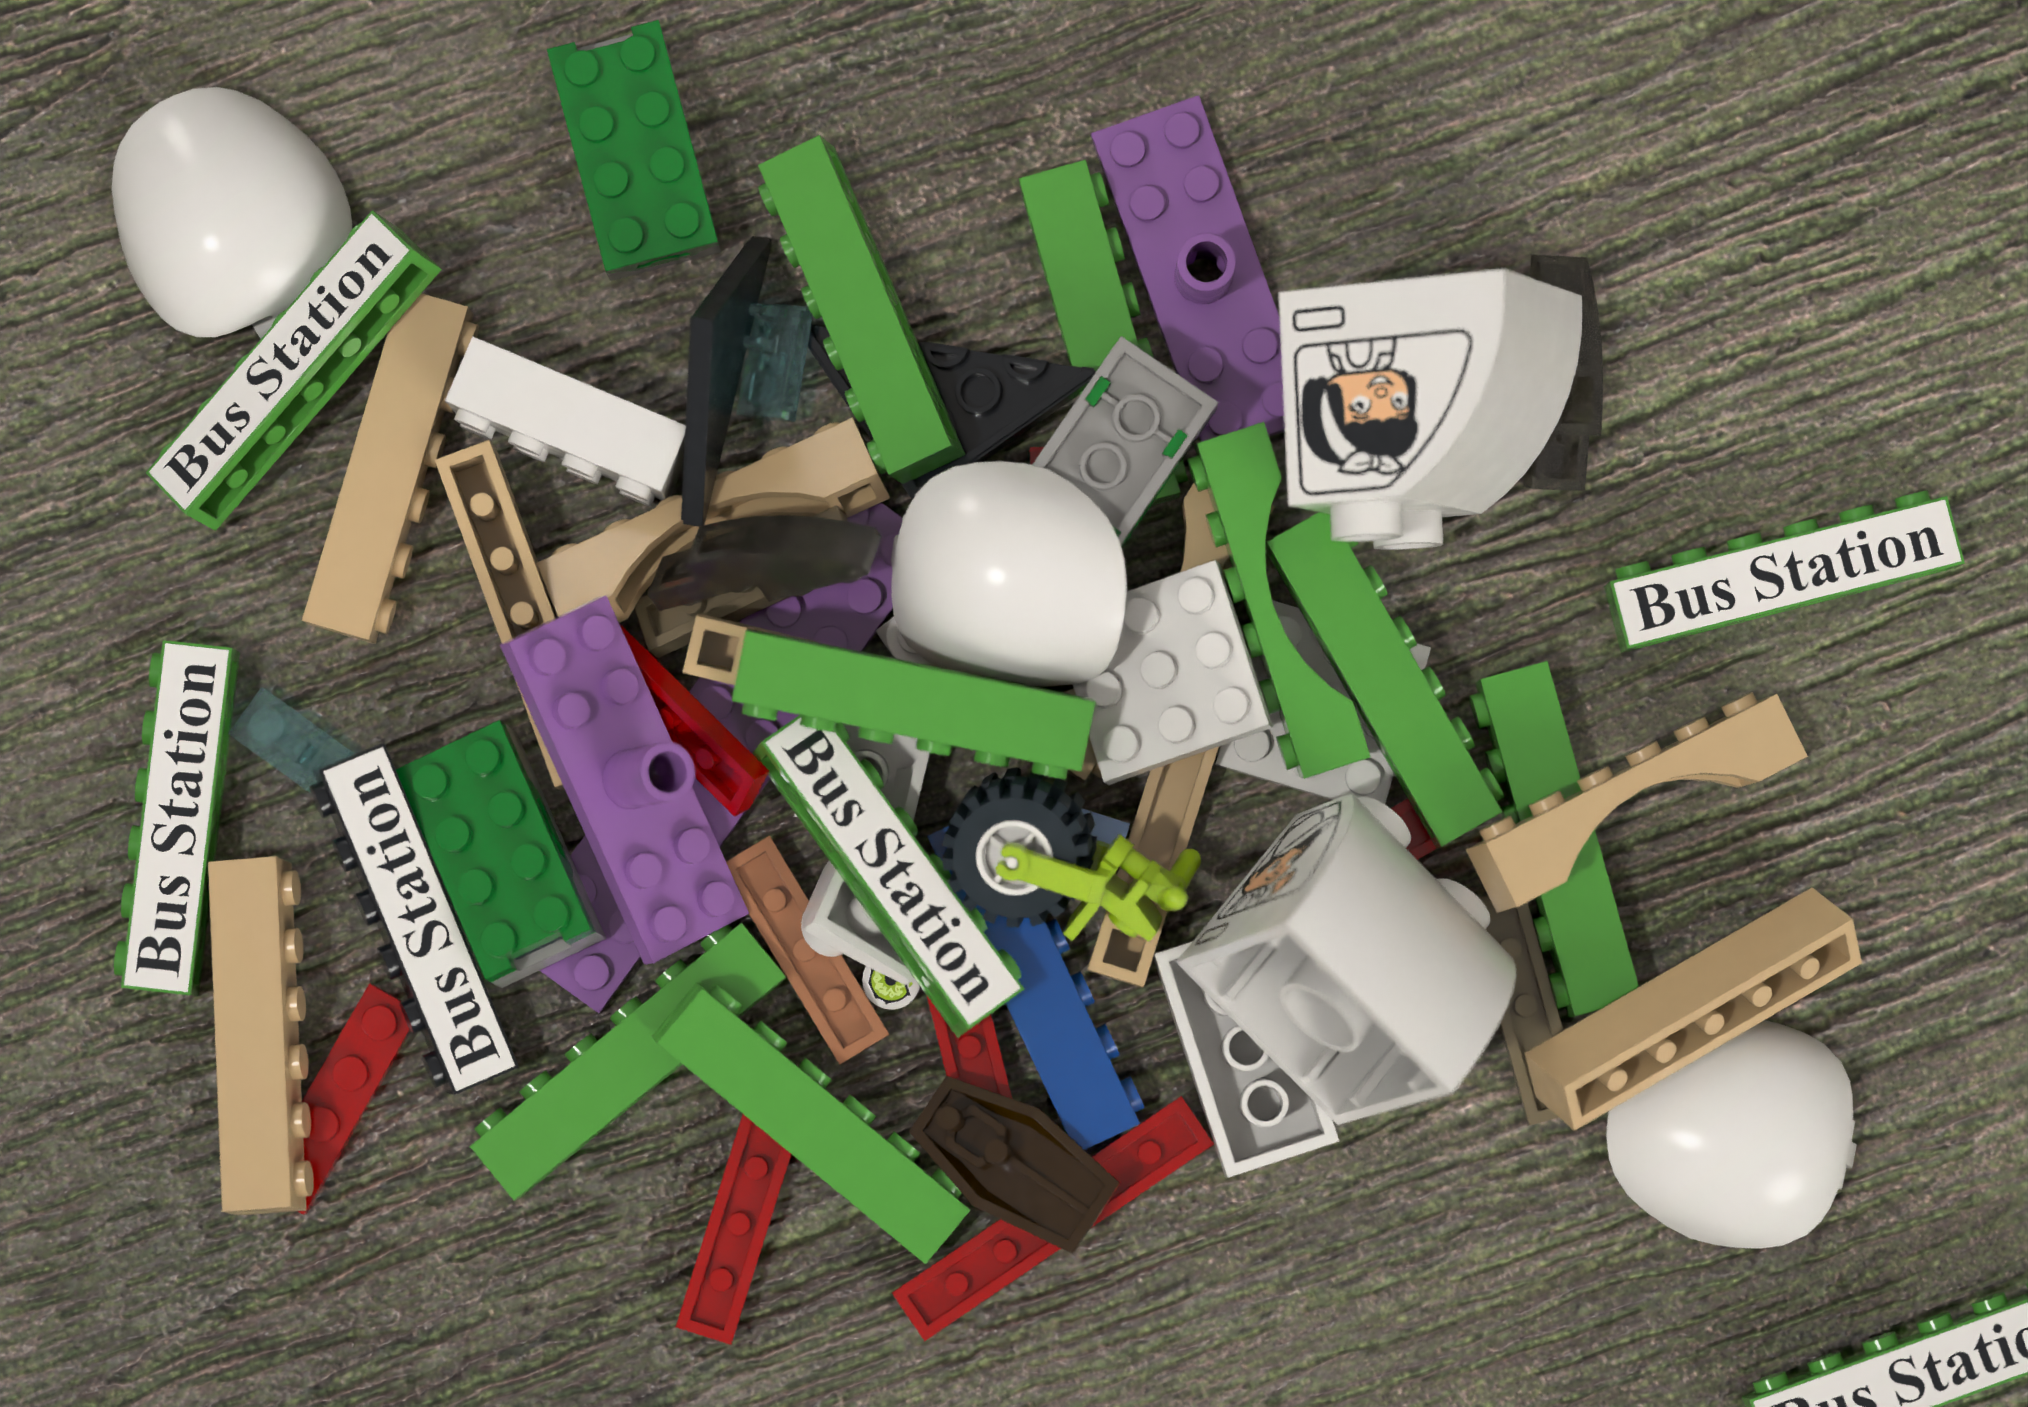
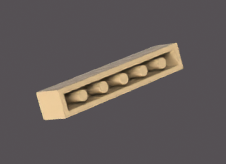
M421 293L388 331L302 621L306 624L372 644L376 643L379 632L384 634L389 632L397 601L389 599L395 577L404 579L409 568L413 545L406 544V539L412 521L421 523L426 511L430 491L423 489L422 486L428 466L437 468L435 459L441 458L443 454L446 435L438 432L444 412H454L445 402V399L454 381L461 356L465 355L472 336L477 338L479 325L471 323L474 314L468 306Z
M487 440L435 459L501 642L504 643L558 617L536 564L538 560L499 454L493 443ZM520 691L554 787L560 791L565 790Z
M277 856L208 862L222 1212L239 1216L305 1211L306 1196L312 1195L314 1180L310 1162L304 1161L303 1138L309 1137L311 1132V1116L308 1104L302 1102L301 1079L307 1078L309 1064L306 1047L304 1044H299L298 1021H303L306 1015L304 990L301 986H297L296 963L302 962L304 952L301 931L299 928H294L293 905H299L301 900L300 878L297 871L292 870V863Z
M1814 888L1806 890L1527 1051L1525 1057L1536 1098L1574 1131L1862 964L1853 919Z

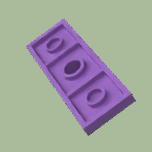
M1200 96L1186 99L1091 133L1093 146L1175 373L1218 402L1216 412L1199 435L1200 442L1262 422L1265 423L1269 437L1284 432L1280 317ZM1197 259H1208L1217 265L1218 269L1222 272V276L1212 282H1201L1191 276L1187 266L1193 264Z
M607 595L597 597L500 644L643 963L653 964L749 914L692 787L695 778L693 761L685 749L672 742Z

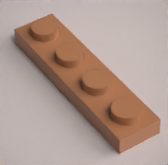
M767 836L726 861L750 917L839 1065L889 1036L890 1034L843 956L828 957L814 951L804 939L801 920L809 900L771 836Z

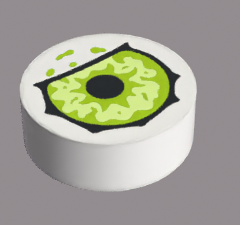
M867 966L863 972L862 984L865 994L872 1003L883 1009L895 1010L907 1006L915 999L920 989V985L914 977H912L908 984L904 985Z

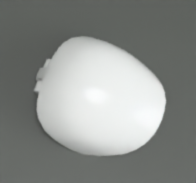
M219 87L196 88L171 96L157 103L137 119L119 144L113 166L112 196L119 238L125 259L138 288L151 307L165 322L180 332L194 337H218L252 324L261 339L272 327L276 317L285 311L305 289L314 273L323 267L343 245L352 230L351 210L345 190L336 171L324 153L284 116L262 101L236 90Z
M1005 461L976 462L952 467L932 477L915 494L906 514L903 515L900 532L894 537L891 556L893 615L897 627L909 647L936 667L1033 687L1083 683L1099 676L1108 668L1117 650L1124 619L1127 585L1125 561L1120 541L1108 517L1087 495L1071 482L1049 469L1026 463Z
M1767 1020L1760 1022L1609 1110L1606 1132L1608 1156L1614 1175L1626 1194L1635 1203L1665 1226L1690 1239L1734 1248L1783 1246L1809 1234L1823 1220L1833 1203L1838 1189L1842 1190L1846 1168H1852L1857 1146L1851 1142L1855 1121L1853 1120V1095L1850 1080L1842 1062L1824 1043L1810 1035Z

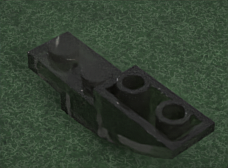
M1531 254L1529 278L1582 296V336L1578 364L1569 397L1545 447L1524 474L1523 487L1539 490L1585 491L1589 437L1601 436L1603 413L1602 339L1594 283L1587 257Z
M754 516L699 526L691 549L662 557L648 596L658 611L681 605L692 606L710 597L729 592H744L755 585H758L768 602L792 595L796 597L803 596L814 589L841 582L852 583L863 576L869 575L882 536L877 528L849 521L812 516Z

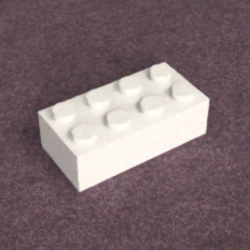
M472 336L445 399V402L455 412L454 420L461 423V428L489 440H492L495 431L509 436L508 443L514 445V450L542 462H545L548 453L563 459L561 465L567 468L566 471L591 483L598 484L601 476L617 482L615 487L620 490L619 493L646 506L651 507L654 498L662 501L671 497L684 466L685 425Z
M1192 942L1154 954L1153 959L1225 1177L1229 1178L1339 1142L1333 1120L1176 963Z

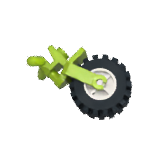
M1020 767L1008 768L1002 778H999L996 772L984 777L979 787L974 785L966 793L945 832L942 846L947 847L942 857L944 870H952L953 872L948 881L953 893L963 889L966 896L962 904L971 912L977 905L985 909L986 912L982 918L983 920L994 924L999 915L1007 917L1006 927L1019 928L1023 919L1029 918L1031 926L1044 923L1048 913L1051 912L1054 917H1057L1066 910L1070 900L1078 899L1082 902L1070 916L1063 935L1071 941L1075 939L1101 905L1110 912L1108 917L1119 930L1131 937H1136L1139 934L1150 942L1157 934L1163 919L1151 899L1165 911L1179 910L1185 906L1187 902L1185 890L1201 865L1199 852L1191 848L1183 850L1169 871L1154 859L1150 861L1133 848L1134 844L1121 834L1111 844L1097 840V836H1091L1095 826L1092 813H1082L1081 809L1085 800L1078 791L1070 797L1064 792L1068 784L1065 780L1056 778L1054 783L1051 784L1043 780L1044 775L1030 772L1028 777L1021 776ZM1118 867L1135 878L1130 885L1115 874Z

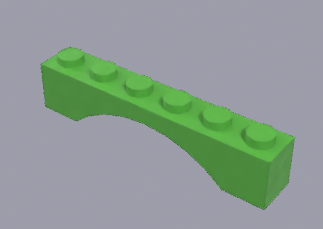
M1265 423L1255 424L1193 444L1197 456L1187 459L1197 491L1200 492L1208 489L1214 512L1205 514L1207 525L1215 547L1225 545L1232 564L1231 568L1223 570L1224 578L1233 603L1243 601L1250 623L1241 625V630L1251 659L1259 656L1262 658L1268 678L1258 682L1268 713L1279 712L1285 734L1277 736L1276 740L1286 770L1296 767L1299 777L1305 779L1370 758L1371 756L1354 702L1329 686L1305 663L1287 637L1272 602L1266 574L1265 538L1271 505L1282 476Z

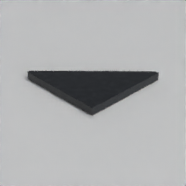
M752 236L690 320L681 520H683L685 525L703 527L706 521L769 259L772 239Z
M799 322L794 328L850 408L845 396V391L852 388L844 368L839 371L836 370L824 347L823 339L830 336L827 328L816 326L812 323ZM925 341L924 343L918 342L965 455L916 479L910 480L902 484V486L913 500L915 494L932 477L955 466L986 461L1078 396L1086 388L1096 371L1088 367L1079 368L1049 363L1045 360L1007 354H991L973 351L969 348ZM866 420L859 422L870 439L874 440Z

